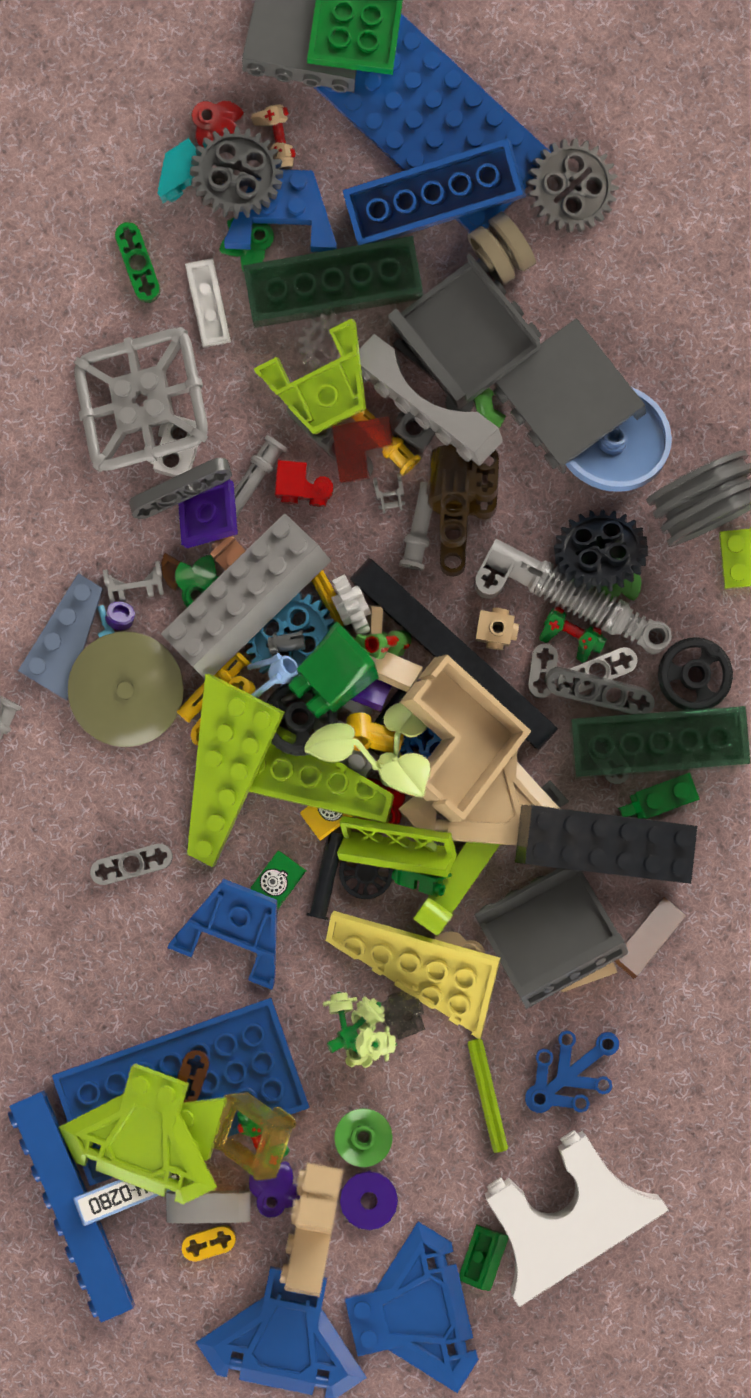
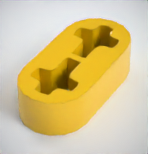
M219 1225L193 1233L183 1241L182 1253L190 1261H200L226 1253L234 1247L236 1234L231 1227L226 1225ZM219 1231H223L224 1235H230L231 1237L227 1241L226 1247H223L221 1243L211 1245L210 1240L218 1238ZM191 1240H195L197 1244L207 1243L206 1247L199 1250V1255H195L193 1251L188 1252L187 1247L191 1245Z

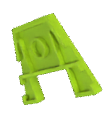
M352 318L329 329L341 355L339 359L291 383L280 359L277 357L253 368L255 373L269 385V388L284 401L297 418L315 435L366 409L357 327L355 320Z

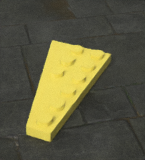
M333 911L326 936L328 943L353 959H359L369 965L376 974L380 976L383 974L395 982L394 985L429 1008H435L449 1017V1021L457 1026L459 1024L472 1032L471 1035L481 1039L501 958Z

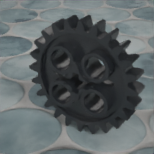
M602 509L600 515L595 516L594 512L590 510L588 518L578 514V522L570 519L568 520L569 528L561 527V535H556V545H554L555 564L559 565V573H565L567 582L574 579L575 587H579L584 583L586 591H589L592 586H596L597 592H601L602 587L607 586L611 592L613 591V584L623 588L624 579L633 582L634 574L640 575L641 566H646V557L648 556L647 537L643 536L642 527L636 528L635 520L627 523L626 514L616 518V511L614 510L610 516H606L605 510Z

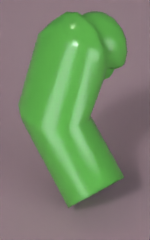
M488 388L474 398L476 411L500 428L506 415L493 408L492 396L494 393L492 389Z

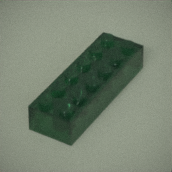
M413 236L243 265L254 328L414 301L423 296Z
M746 706L571 719L569 722L574 779L747 767L751 764Z

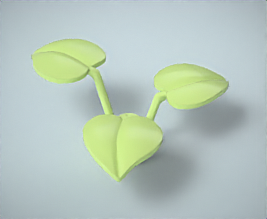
M400 702L391 706L384 715L385 727L390 731H396L394 735V752L383 753L378 761L374 760L358 739H353L355 736L354 728L344 723H332L321 727L312 734L305 745V753H310L318 759L328 762H338L346 759L352 754L354 750L353 745H355L370 762L372 769L378 770L380 781L384 786L392 787L400 792L418 797H424L426 784L430 776L429 761L424 756L415 753H407L400 757L399 742L401 734L407 737H416L422 734L427 729V726Z

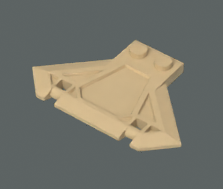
M517 749L464 821L449 822L448 820L436 819V814L440 813L432 806L434 801H426L423 797L413 796L399 808V811L414 827L446 831L451 833L453 841L517 845L521 805L559 807L517 762Z

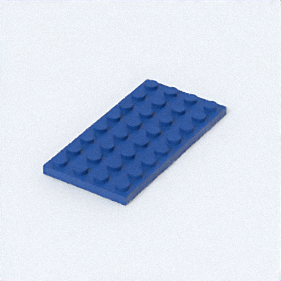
M402 13L393 75L357 70L354 92H337L332 88L324 86L313 87L403 171L507 138L511 141L524 190L529 187L526 185V182L534 179L533 176L527 173L528 170L537 169L532 162L533 159L539 158L543 160L540 151L543 149L550 152L548 148ZM515 201L456 220L468 232L473 231L478 226L489 229V219L501 211L505 212Z
M272 997L52 1075L67 1122L124 1094L131 1066L135 1063L177 1079L185 1055L193 1050H201L209 1057L210 1064L200 1096L196 1101L227 1098V1103L223 1108L219 1122L221 1124L214 1142L239 1133L237 1128L239 1124L237 1112L244 1107L252 1106L256 1112L262 1108L273 1110V1115L266 1122L269 1123L308 1109L310 1106ZM196 1055L194 1059L188 1060V1063L192 1065L190 1075L195 1076L197 1069L204 1067V1063L200 1061L201 1056ZM188 1079L187 1083L189 1084L185 1099L190 1095H195V1091L191 1090L192 1079ZM93 1143L92 1147L100 1150L101 1145ZM88 1159L86 1166H83L89 1186L113 1178L95 1171L97 1162Z

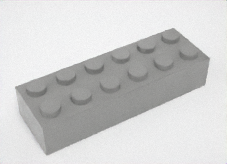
M284 513L190 604L161 635L204 679L205 674L208 673L214 676L331 562V559L308 534Z

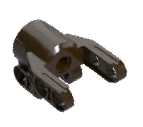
M451 444L439 446L433 449L430 454L428 505L433 511L440 514V569L447 576L455 577L462 574L465 570L468 516H476L484 520L493 517L496 513L499 454L496 450L490 455L494 459V463L491 466L486 464L479 466L472 460L469 462L464 460L457 453V448ZM482 475H488L487 485L482 484ZM481 502H487V510L481 509ZM455 529L461 532V536L457 540L446 538V534L450 530ZM449 556H456L460 559L461 564L457 568L452 569L447 567L444 562Z

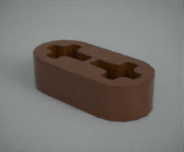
M193 1050L185 1055L177 1079L188 1082V1079L193 1080L191 1090L195 1091V1095H190L187 1099H184V1102L196 1101L199 1098L209 1069V1057L201 1050ZM196 1055L201 1056L200 1061L204 1063V1067H199L195 1076L190 1075L192 1065L188 1063V1060L194 1059Z

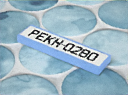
M172 1173L171 1178L179 1180L180 1176ZM117 1180L73 1199L82 1224L86 1226L159 1195Z

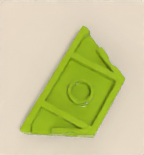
M226 1097L183 1102L180 1114L204 1161L211 1157L214 1139L218 1134L221 1124L219 1122L223 1108L227 1103Z

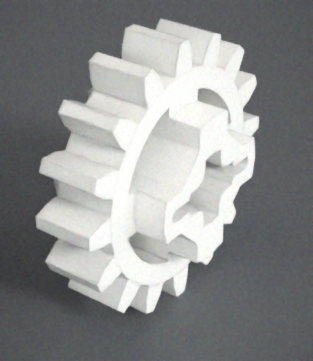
M345 574L333 579L332 582L338 595L331 598L343 624L346 626L351 623L356 634L363 635L370 632L365 616L370 615L371 611L359 586L351 588Z

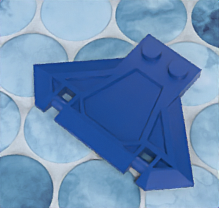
M418 1221L376 1289L371 1292L345 1297L357 1356L389 1350L458 1393L477 1363L478 1356L476 1349L467 1351L465 1340L473 1338L457 1264L448 1265L445 1254L454 1252L452 1242ZM434 1257L436 1268L429 1269L427 1259ZM454 1343L456 1354L449 1355L447 1345Z
M270 1266L264 1297L196 1341V1344L217 1376L227 1377L229 1369L240 1371L239 1380L309 1395H313L314 1386L326 1389L324 1398H337L367 1378L322 1309L327 1277H323L320 1297L285 1291L284 1283H280L282 1268ZM232 1351L244 1353L243 1359L231 1357ZM318 1369L330 1371L329 1377L317 1375Z

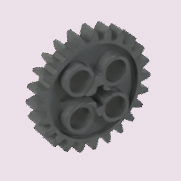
M239 127L235 128L234 134H230L229 130L224 128L223 136L214 131L212 135L213 141L204 138V148L197 146L196 154L198 156H192L191 164L194 166L190 167V175L195 177L192 178L191 186L198 187L196 189V197L205 195L203 205L213 203L212 212L215 213L221 208L223 209V217H226L229 211H233L234 218L238 219L239 212L243 211L246 218H249L251 209L260 214L261 204L269 208L271 203L269 198L276 199L278 192L275 189H281L282 181L279 179L283 178V170L278 168L282 165V159H275L278 150H268L271 141L267 140L261 143V133H258L254 138L250 137L251 131L249 128L244 135L240 134ZM227 152L233 158L229 160L223 159L220 154ZM255 160L258 161L261 164V166L256 168L251 167L247 162ZM235 170L240 171L238 175H234ZM221 178L226 183L224 185H216L212 180ZM249 186L254 191L252 193H244L240 188Z
M574 138L569 146L567 140L563 139L560 141V149L557 144H550V152L546 149L540 151L543 160L539 158L533 159L532 162L537 169H529L527 172L534 179L526 182V185L533 187V191L526 195L527 197H535L536 200L530 207L535 208L539 206L541 210L538 212L537 217L546 215L545 225H550L555 221L557 231L561 230L564 225H566L567 233L572 232L575 225L578 232L584 231L585 223L589 228L594 227V219L601 222L604 220L602 212L609 213L612 211L607 202L611 203L617 200V198L610 194L619 189L618 186L611 184V181L618 177L617 174H609V170L614 164L605 165L604 161L608 154L598 156L599 146L589 150V141L587 140L579 146L578 139ZM569 158L575 159L579 164V169L576 173L568 168ZM587 168H590L591 172L574 186V190L566 193L558 203H554V198L570 185L571 181L577 179ZM549 177L556 179L558 182V189L555 192L551 191L547 186V179ZM588 180L596 183L598 188L596 194L588 192L586 188ZM567 199L575 201L577 205L575 213H571L566 209Z

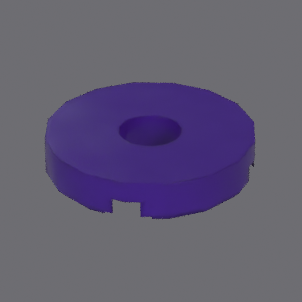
M364 1171L352 1176L342 1188L340 1198L342 1213L348 1222L359 1229L365 1230L378 1229L390 1222L396 1213L398 1204L395 1186L386 1176L374 1171ZM367 1192L375 1194L378 1200L376 1206L370 1209L363 1207L360 1201L362 1195Z

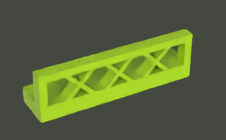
M342 816L339 822L344 838L337 854L339 860L448 878L457 856L452 835L448 832ZM351 828L358 829L362 833L352 832ZM378 832L385 833L389 837H383ZM406 837H411V838H413L414 840H416L417 842H415V841H410V840L407 839ZM433 841L443 842L445 846L437 845Z

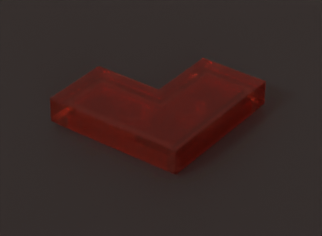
M388 416L332 426L340 483L370 479L366 451L394 446L390 418Z

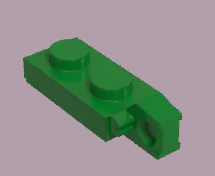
M689 772L635 792L634 795L629 796L632 803L619 807L618 810L620 816L629 817L636 814L639 819H648L700 800Z

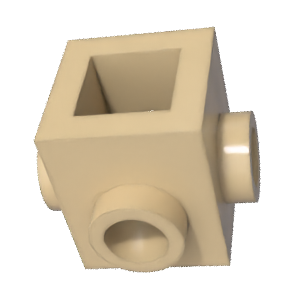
M492 608V612L480 610L475 641L486 643V648L503 650V646H510L511 640L516 641L519 624L514 623L515 616L509 615V610ZM499 625L503 631L496 633L493 630V626Z

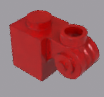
M278 460L275 496L276 498H281V503L298 504V500H310V506L326 507L328 499L331 498L334 492L333 483L328 477L320 476L311 484L306 479L308 467L306 462Z

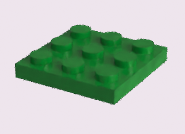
M316 0L307 64L393 75L403 0Z

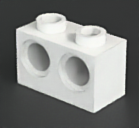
M176 416L177 418L196 428V422L194 420ZM171 422L160 425L158 436L162 437L160 445L176 441L172 437L174 429L177 428L176 425ZM199 445L172 453L179 456V463L175 467L170 468L164 465V460L168 455L158 457L157 461L150 464H154L153 470L156 473L176 477L192 469Z

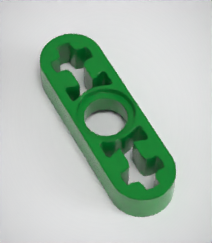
M122 223L115 231V238L134 292L140 301L145 303L154 302L159 297L161 289L141 232L134 223ZM129 229L131 233L136 232L132 240L135 248L141 245V249L130 250L127 240H121L125 230ZM136 255L143 256L146 259V265L141 270H134L130 267V260ZM145 275L150 286L155 285V288L151 290L152 294L150 296H147L145 292L140 293L139 290L143 289V284L139 276Z

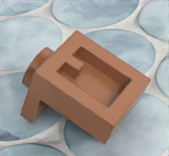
M233 536L216 540L211 546L213 551L210 555L224 570H227L246 550Z

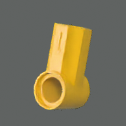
M353 713L347 717L346 724L352 726L355 731L353 739H358L366 750L372 748L382 752H394V735L396 731H390L384 725L372 722V717L366 713ZM401 734L400 736L399 751L401 750V745L404 741L403 734ZM353 745L355 751H360L357 746Z

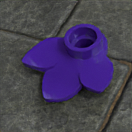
M287 1161L277 1164L269 1173L255 1167L250 1172L249 1190L257 1198V1209L264 1217H277L284 1211V1208L293 1207L294 1199H301V1196L297 1195V1184H293V1171ZM269 1197L276 1200L274 1208L268 1207L266 1203Z

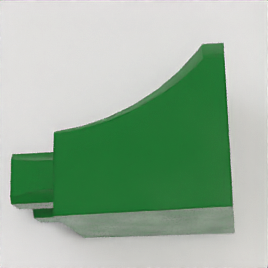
M336 622L313 652L297 668L298 674L288 685L290 690L299 699L310 689L316 694L306 706L318 718L329 710L332 713L336 712L379 677L376 665L369 654Z

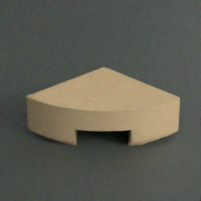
M368 605L371 614L367 616V622L370 627L369 634H382L383 608L377 605Z

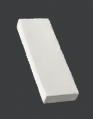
M213 258L186 263L185 266L203 348L231 342Z

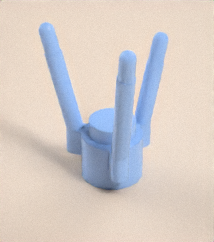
M277 653L271 658L249 664L247 666L248 670L271 665L268 671L270 680L251 695L258 698L274 684L284 685L290 683L298 674V666L294 659L289 656L282 657L281 654Z

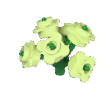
M341 992L330 995L331 1001L323 1002V1006H329L330 1014H339L341 1030L337 1032L338 1037L327 1042L330 1052L334 1053L344 1048L347 1055L345 1062L349 1067L362 1065L364 1068L371 1066L373 1060H378L381 1055H384V1061H389V1053H394L397 1046L395 1035H390L389 1026H385L384 1032H373L376 1029L375 1024L377 1022L383 1023L385 1021V1015L383 1014L385 1009L381 1002L374 998L369 1000L364 996L362 998L363 1001L357 1003V1010L353 1011L352 1002H356L357 997L348 998L347 993ZM353 1011L351 1020L354 1025L347 1027L345 1013Z

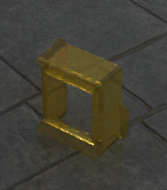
M248 1092L225 1094L224 1097L227 1098V1103L223 1108L219 1122L221 1124L218 1134L215 1136L213 1148L221 1151L254 1176V1180L276 1178L292 1129L296 1126L295 1118L280 1107H275L273 1110ZM236 1110L264 1129L256 1155L239 1141L227 1139Z

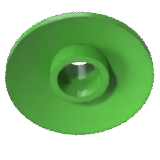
M368 1108L355 1109L344 1115L336 1127L334 1136L335 1146L340 1156L349 1164L357 1167H370L381 1162L389 1153L393 1140L392 1130L386 1118L379 1112ZM362 1131L369 1134V1140L366 1142H361L358 1139V1134Z

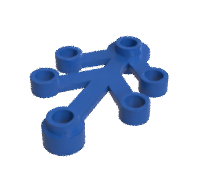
M565 1030L558 1036L560 1052L557 1077L548 1084V1066L553 1061V1054L546 1048H542L536 1053L535 1059L538 1063L536 1082L525 1094V1102L533 1112L544 1113L552 1106L574 1108L577 1112L588 1110L590 1102L583 1094H578L574 1097L555 1094L564 1086L592 1089L600 1094H607L612 1089V1082L606 1076L591 1078L578 1075L601 1056H610L616 1053L619 1048L617 1036L611 1032L601 1033L596 1039V1046L570 1066L571 1050L576 1043V1037L571 1031ZM564 1034L572 1036V1042L569 1045L562 1043V1036ZM607 1038L613 1041V1047L608 1050L604 1049L602 1045L603 1041ZM542 1052H547L550 1055V1059L546 1063H542L539 1060V1055ZM607 1080L609 1083L608 1088L600 1090L598 1088L599 1081ZM538 1093L545 1095V1101L542 1104H537L534 1101V1097ZM578 1098H584L586 1101V1105L582 1109L575 1106Z

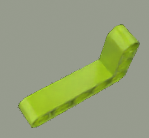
M466 842L455 858L450 871L452 877L443 879V885H445L444 894L437 897L429 895L413 919L438 936L500 844Z

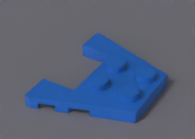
M280 169L283 170V178L279 179L282 181L281 189H275L278 192L277 198H269L271 201L269 208L261 204L260 214L251 209L249 218H246L243 211L239 212L238 219L234 218L224 242L225 249L251 250L253 223L311 225V252L336 253V241L314 172L312 170ZM248 186L246 193H252L254 190Z
M223 879L173 937L167 948L192 957L201 933L205 932L257 953L258 955L248 981L272 990L276 976L278 900Z

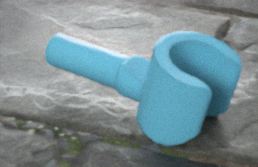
M104 605L98 606L102 625L105 630L98 633L100 638L104 635L115 633V631L106 623Z

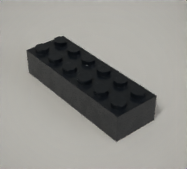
M521 805L515 863L691 884L698 826L537 805Z

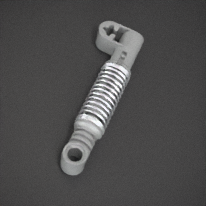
M495 539L476 575L475 591L482 598L493 599L497 597L510 577L527 586L529 592L541 597L543 594L544 600L550 598V603L556 601V606L562 604L561 609H564L566 606L567 612L573 610V615L579 613V618L585 616L584 621H587L589 618L590 624L596 622V627L604 621L601 630L607 631V633L612 635H621L623 632L625 633V638L629 635L631 636V641H634V639L638 640L636 644L642 646L645 651L651 654H658L664 651L672 638L671 630L665 623L654 621L650 618L646 621V616L643 615L640 618L638 617L640 614L638 612L634 615L629 603L622 599L615 603L617 597L615 596L611 600V593L606 596L605 590L600 593L597 592V588L594 590V586H592L589 591H586V586L583 583L579 587H575L574 579L567 582L565 573H559V566L554 569L553 563L551 564V562L546 560L540 562L498 539ZM486 565L505 575L503 578L496 574L493 582L494 585H491L489 588L484 586V580H488L491 571L485 568ZM651 631H657L662 635L663 642L661 644H654L649 640L648 635Z

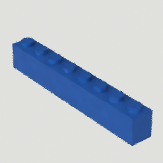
M45 1090L9 1106L11 1111L8 1112L9 1120L14 1129L19 1128L22 1138L19 1139L20 1146L25 1155L30 1154L34 1164L31 1166L33 1177L36 1182L41 1181L45 1190L42 1193L44 1203L48 1209H53L57 1218L53 1220L55 1229L59 1236L64 1235L68 1244L65 1247L66 1255L71 1264L76 1263L79 1273L76 1274L78 1283L82 1290L87 1289L91 1300L88 1301V1306L94 1318L98 1316L102 1323L132 1310L136 1304L100 1220L86 1226L82 1224L73 1198L88 1191L58 1129L60 1125Z

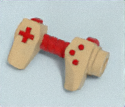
M283 105L268 106L265 110L252 114V122L255 126H272L275 143L269 150H278L275 159H282V165L278 169H292L293 158L296 152L292 145L286 144L283 123L288 120V109Z

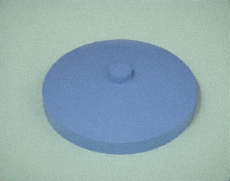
M635 388L632 389L644 402L646 414L638 420L634 416L630 417L566 464L568 469L577 478L592 487L614 492L637 489L652 481L660 473L667 461L672 443L669 422L659 405L648 395Z

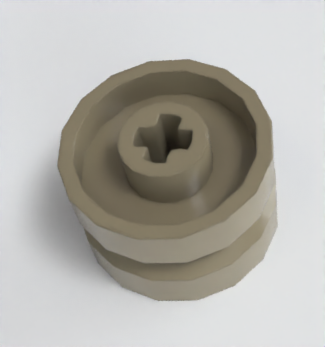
M503 211L489 219V230L478 226L467 234L468 240L478 259L480 258L485 263L491 277L494 280L497 279L502 286L515 279L514 267L519 271L525 272L536 264L535 256L528 242L515 223Z

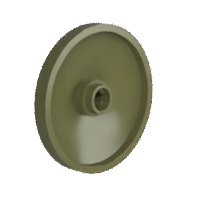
M129 631L107 634L90 643L75 660L68 680L69 704L78 723L95 739L119 747L142 745L163 734L177 717L178 713L176 711L180 709L183 699L182 674L177 661L170 651L150 636Z

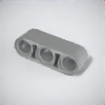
M239 1190V1193L237 1191H210V1193H206L185 1204L174 1201L176 1192L170 1191L166 1193L167 1223H243L251 1221L250 1191Z

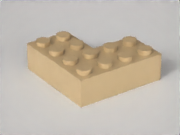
M448 655L434 658L419 677L422 681L415 682L400 703L442 739L427 759L430 764V776L423 798L426 801H434L432 806L449 822L464 821L530 734L531 730Z
M307 1163L306 1170L300 1169L297 1195H300L301 1199H294L291 1215V1224L296 1225L295 1235L289 1234L286 1253L291 1254L289 1264L283 1263L280 1283L285 1284V1291L320 1297L342 1169Z

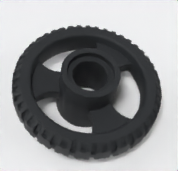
M699 637L686 638L673 644L663 655L658 668V682L666 699L679 709L689 712H702L717 706L727 696L733 681V669L726 652L711 640ZM701 648L700 658L689 661L683 667H679L672 662V659L682 650ZM719 661L723 676L720 688L715 693L707 686L711 679V669L709 666L713 662ZM691 667H697L702 671L703 678L700 682H693L689 679L688 671ZM680 679L686 688L695 690L697 693L696 702L687 701L679 697L673 691L670 682Z
M286 683L276 689L266 703L285 712L282 719L286 720L288 729L297 736L295 742L290 744L284 741L276 732L271 743L287 754L295 756L309 755L310 753H305L304 748L310 738L309 732L314 727L315 716L307 708V703L295 702L289 707L282 703L281 699L293 693L289 688V683ZM311 689L307 692L313 695L312 698L316 696ZM329 710L327 712V725L338 723L337 711L332 713ZM297 712H304L309 718L305 724L297 725L292 721L293 715Z

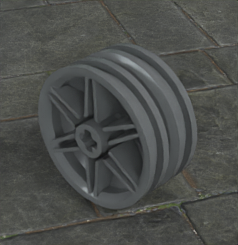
M746 450L731 453L703 465L665 485L646 499L649 506L655 505L657 508L653 511L655 519L667 518V521L664 522L660 529L663 534H670L671 537L667 540L669 547L695 539L751 511V479H748L751 475V463L746 464L744 461L748 458Z

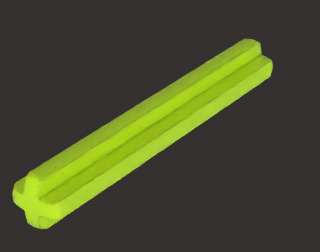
M473 1039L468 1041L467 1044L492 1150L494 1153L504 1152L508 1150V1145L483 1040Z

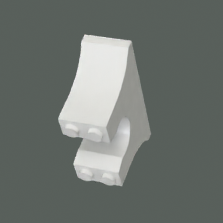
M575 1130L569 1132L560 1139L562 1144L558 1146L563 1164L575 1181L574 1196L564 1209L555 1213H543L534 1209L527 1202L524 1192L510 1178L503 1181L500 1177L487 1186L486 1200L503 1225L512 1243L515 1257V1274L510 1289L519 1307L668 1211V1208L657 1194L636 1190L618 1179L602 1162L583 1131L578 1134Z

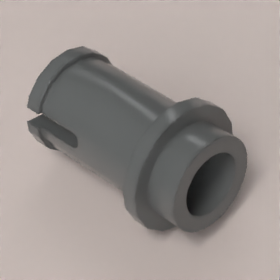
M303 631L279 636L273 633V637H268L270 654L305 649Z

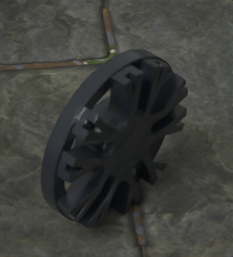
M341 861L339 867L341 884L350 895L356 898L366 900L379 897L389 888L392 882L393 869L388 868V877H384L378 874V870L384 867L357 863L356 867H350L345 864L346 861ZM344 870H355V875L344 876ZM376 877L386 883L384 887L374 881ZM356 878L358 881L357 885L351 890L346 881ZM360 883L365 884L363 894L357 893ZM373 883L378 892L369 895L367 890L368 884Z

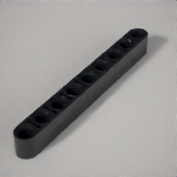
M368 558L352 575L350 581L355 586L358 585L360 590L377 606H381L383 611L399 626H403L402 628L420 645H424L423 647L435 658L448 655L528 727L531 732L525 740L527 742L530 741V744L539 751L556 733L558 728L372 559Z

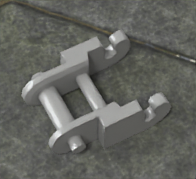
M400 473L397 474L399 488L391 492L382 493L379 491L377 477L373 478L376 499L381 500V505H378V508L382 509L383 514L386 512L385 509L399 507L402 511V505H406L405 501H401V496H404ZM397 495L398 501L384 503L383 497Z

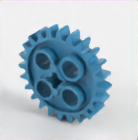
M299 592L247 643L252 645V647L246 653L248 655H256L251 663L265 660L275 655L270 654L267 647L268 637H273L266 634V627L269 623L278 622L279 631L277 636L288 634L287 632L289 631L295 633L314 627L315 630L313 632L303 633L305 640L314 639L316 648L329 631V627L335 624L334 619H325L330 611L328 609L319 611L322 606L320 600L311 604L313 596L308 594L302 600V594ZM298 612H305L306 621L300 626L294 625V615ZM302 649L289 651V657L294 659L299 667L313 651L306 653ZM271 665L260 667L259 672L262 674L266 673Z

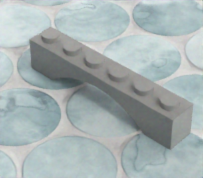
M373 334L359 349L363 382H371L375 390L382 397L387 398L389 396L394 400L399 410L405 414L410 412L414 415L415 420L421 427L426 430L431 428L435 431L437 438L447 446L451 444L457 448V453L468 462L472 460L480 466L503 442L499 428L480 413L448 410L420 397L409 387L403 378L395 349L377 335Z

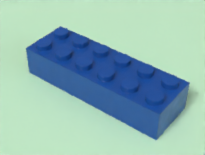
M507 138L342 190L357 244L362 248L526 197L511 141Z

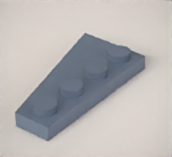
M78 573L18 670L66 701L69 699V675L75 660L85 649L103 588Z

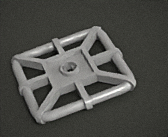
M184 328L166 329L135 339L128 337L124 339V342L88 352L80 358L77 357L74 361V364H76L74 376L81 409L78 412L79 419L83 421L89 456L93 463V468L97 471L115 470L144 461L149 463L155 462L158 457L193 448L201 442L205 443L208 439L206 435L208 423L201 393L203 383L202 379L198 377L192 342L188 331ZM172 340L156 366L141 370L137 350ZM181 348L187 380L184 383L169 387L166 371ZM127 353L131 373L111 378L90 364ZM86 371L109 385L112 399L111 404L92 408ZM190 392L196 428L174 416L171 397ZM140 394L148 396V399L143 401L144 406L142 407L135 403ZM114 414L117 430L101 454L94 419ZM171 422L192 435L155 446L152 427ZM142 431L145 443L144 450L113 458L126 435Z

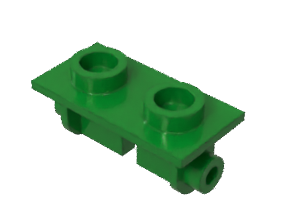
M397 869L392 873V880H395L397 885L414 890L417 889L419 881V892L433 897L442 896L445 892L443 879L447 877Z

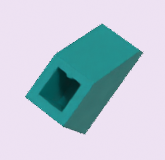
M189 138L165 153L157 192L162 203L166 201L171 203L179 199L184 194L182 190L190 186L192 178L195 177L190 175V167L194 166L191 164L192 156L198 155L196 154L195 146Z

